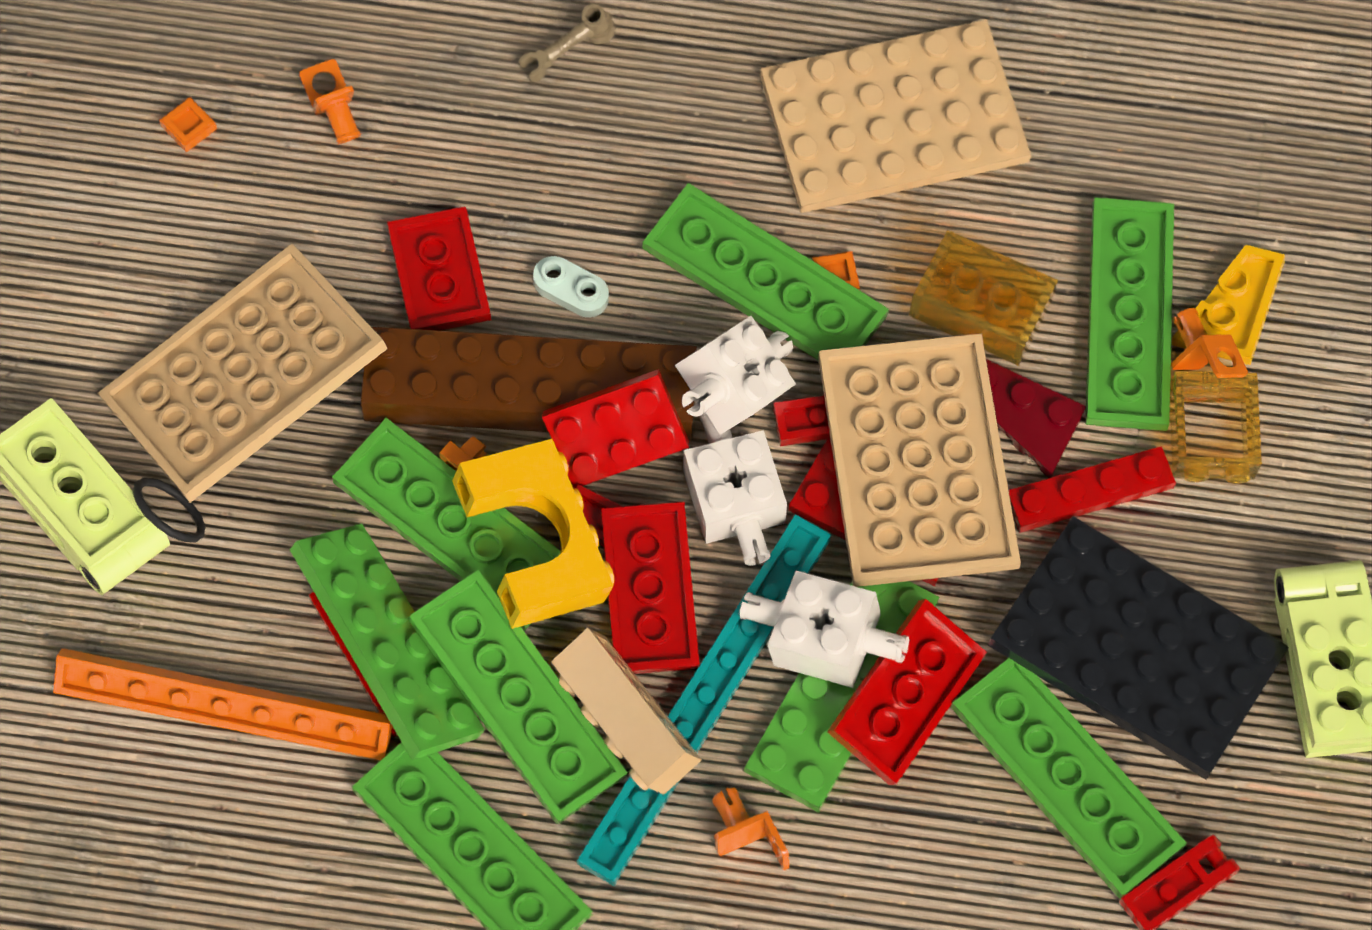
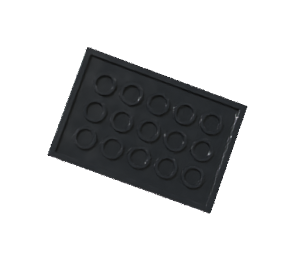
M1074 516L988 643L989 647L1028 669L1041 679L1205 780L1208 779L1289 648L1286 644Z

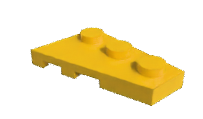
M1249 245L1243 247L1220 276L1218 284L1204 301L1201 300L1196 307L1207 335H1231L1246 365H1251L1285 262V254ZM1177 331L1172 337V345L1186 348L1179 331ZM1223 351L1217 354L1219 358L1231 360Z

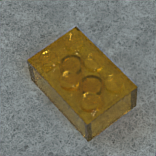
M947 230L913 294L909 316L952 336L982 334L985 351L1019 366L1053 300L1058 280Z

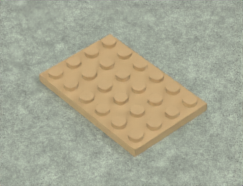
M987 19L760 68L761 82L800 213L1030 162L1031 153Z
M290 244L98 392V395L191 503L388 348L383 339L293 244Z
M982 334L819 351V366L853 586L861 587L1019 569L1021 561Z

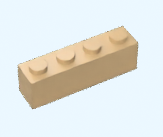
M587 628L551 661L560 673L558 676L559 684L571 696H578L584 704L580 708L582 714L595 727L601 726L608 735L604 739L606 745L620 759L625 757L632 767L628 771L631 778L643 790L650 788L665 794L702 761L604 635Z

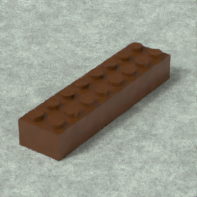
M371 327L383 339L388 349L364 367L361 395L364 421L382 422L387 418L393 423L548 432L542 418L543 411L659 369L689 441H691L693 416L688 414L687 410L693 407L694 401L683 407V395L691 389L675 365L697 351V346Z

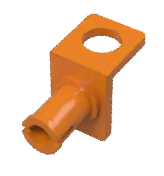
M330 59L301 70L299 76L315 114L326 112L337 138V144H344L360 137L361 133L357 128L348 105L352 101L354 89L352 85L346 86L337 61ZM323 72L332 75L336 83L334 90L329 94H319L316 92L312 84L315 75Z
M1196 308L1185 309L1173 317V323L1176 325L1186 346L1184 351L1171 363L1173 370H1199L1209 362L1217 378H1243L1248 374V370L1232 336L1207 335ZM1220 351L1225 352L1231 358L1233 367H1227L1220 362L1217 354Z
M736 788L726 789L729 796L727 800L722 791L713 797L712 802L726 826V829L714 835L716 851L719 856L766 837L783 871L790 868L788 850L768 811L750 817Z

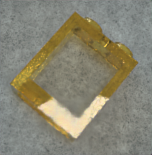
M1175 371L1170 383L1173 476L1184 478V480L1193 483L1204 482L1209 478L1225 479L1227 482L1234 484L1245 483L1250 479H1255L1262 465L1257 373H1248L1243 378H1217L1213 372ZM1184 402L1241 403L1243 458L1186 457Z

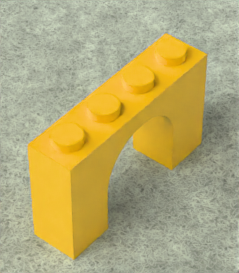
M553 439L459 464L452 482L467 518L504 507L524 506L545 515L553 523L560 536L561 554L555 559L504 575L497 594L512 629L605 602L614 584L613 571L607 561L603 562L598 550L599 540L594 526L588 525L583 513L582 496L577 488L572 487L568 477L567 460L562 452L557 451Z

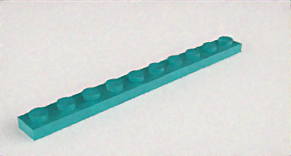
M795 514L772 550L771 557L764 563L746 593L750 592L753 595L782 602L786 598L795 572L800 571L810 574L830 542L831 534ZM744 596L668 715L669 719L696 753L702 747L774 629L770 625L740 618L742 602L748 603V601L744 600ZM630 776L577 859V865L610 885L615 886L680 781L665 794H662L650 788L643 790Z

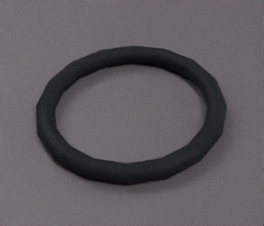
M144 477L135 482L133 496L136 504L144 516L156 528L182 542L196 543L204 537L206 526L202 515L192 502L190 503L179 490L156 478ZM145 486L155 487L178 500L193 517L197 527L196 533L185 534L163 522L144 501L142 488Z

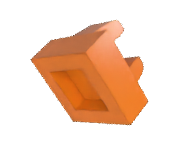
M474 436L460 448L452 441H449L439 452L440 459L457 471L461 462L487 456V453L484 452L486 445Z

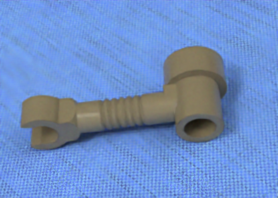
M598 4L586 6L582 11V22L545 49H539L535 53L529 52L524 54L519 60L520 67L524 69L531 63H538V68L529 74L530 80L537 82L545 76L546 70L551 67L552 62L585 38L594 44L607 43L613 38L616 30L611 15Z

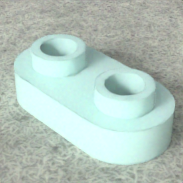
M558 256L545 257L536 264L533 271V282L536 291L541 296L579 316L587 318L598 316L607 308L609 290L605 281L599 276ZM555 270L560 273V276L550 278L546 274L549 271ZM589 288L593 289L596 293L593 296H584L581 292Z

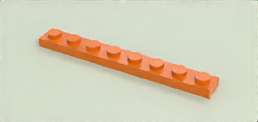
M64 648L57 654L53 693L376 760H382L389 752L392 724L385 714Z

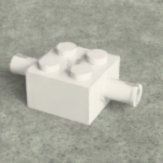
M751 315L675 365L691 389L683 395L682 405L685 407L693 401L696 403L687 410V413L697 417L706 412L721 435L796 385L787 367L780 360L789 355L793 349L792 340L783 346L780 344L781 341L789 337L788 334L783 331H777L769 338H766L763 330L757 325Z
M704 412L699 417L703 423L709 444L684 450L683 472L705 544L738 536L745 564L755 565L754 557H756V554L759 564L763 563L771 555L767 549L762 529L785 524L787 502L764 430L733 438L729 429L720 435L706 412Z
M796 571L786 598L782 602L748 592L744 596V600L748 601V603L742 602L741 619H748L774 627L768 642L774 666L854 688L867 653L902 663L905 659V655L902 652L907 653L908 636L876 629L881 615L876 592Z

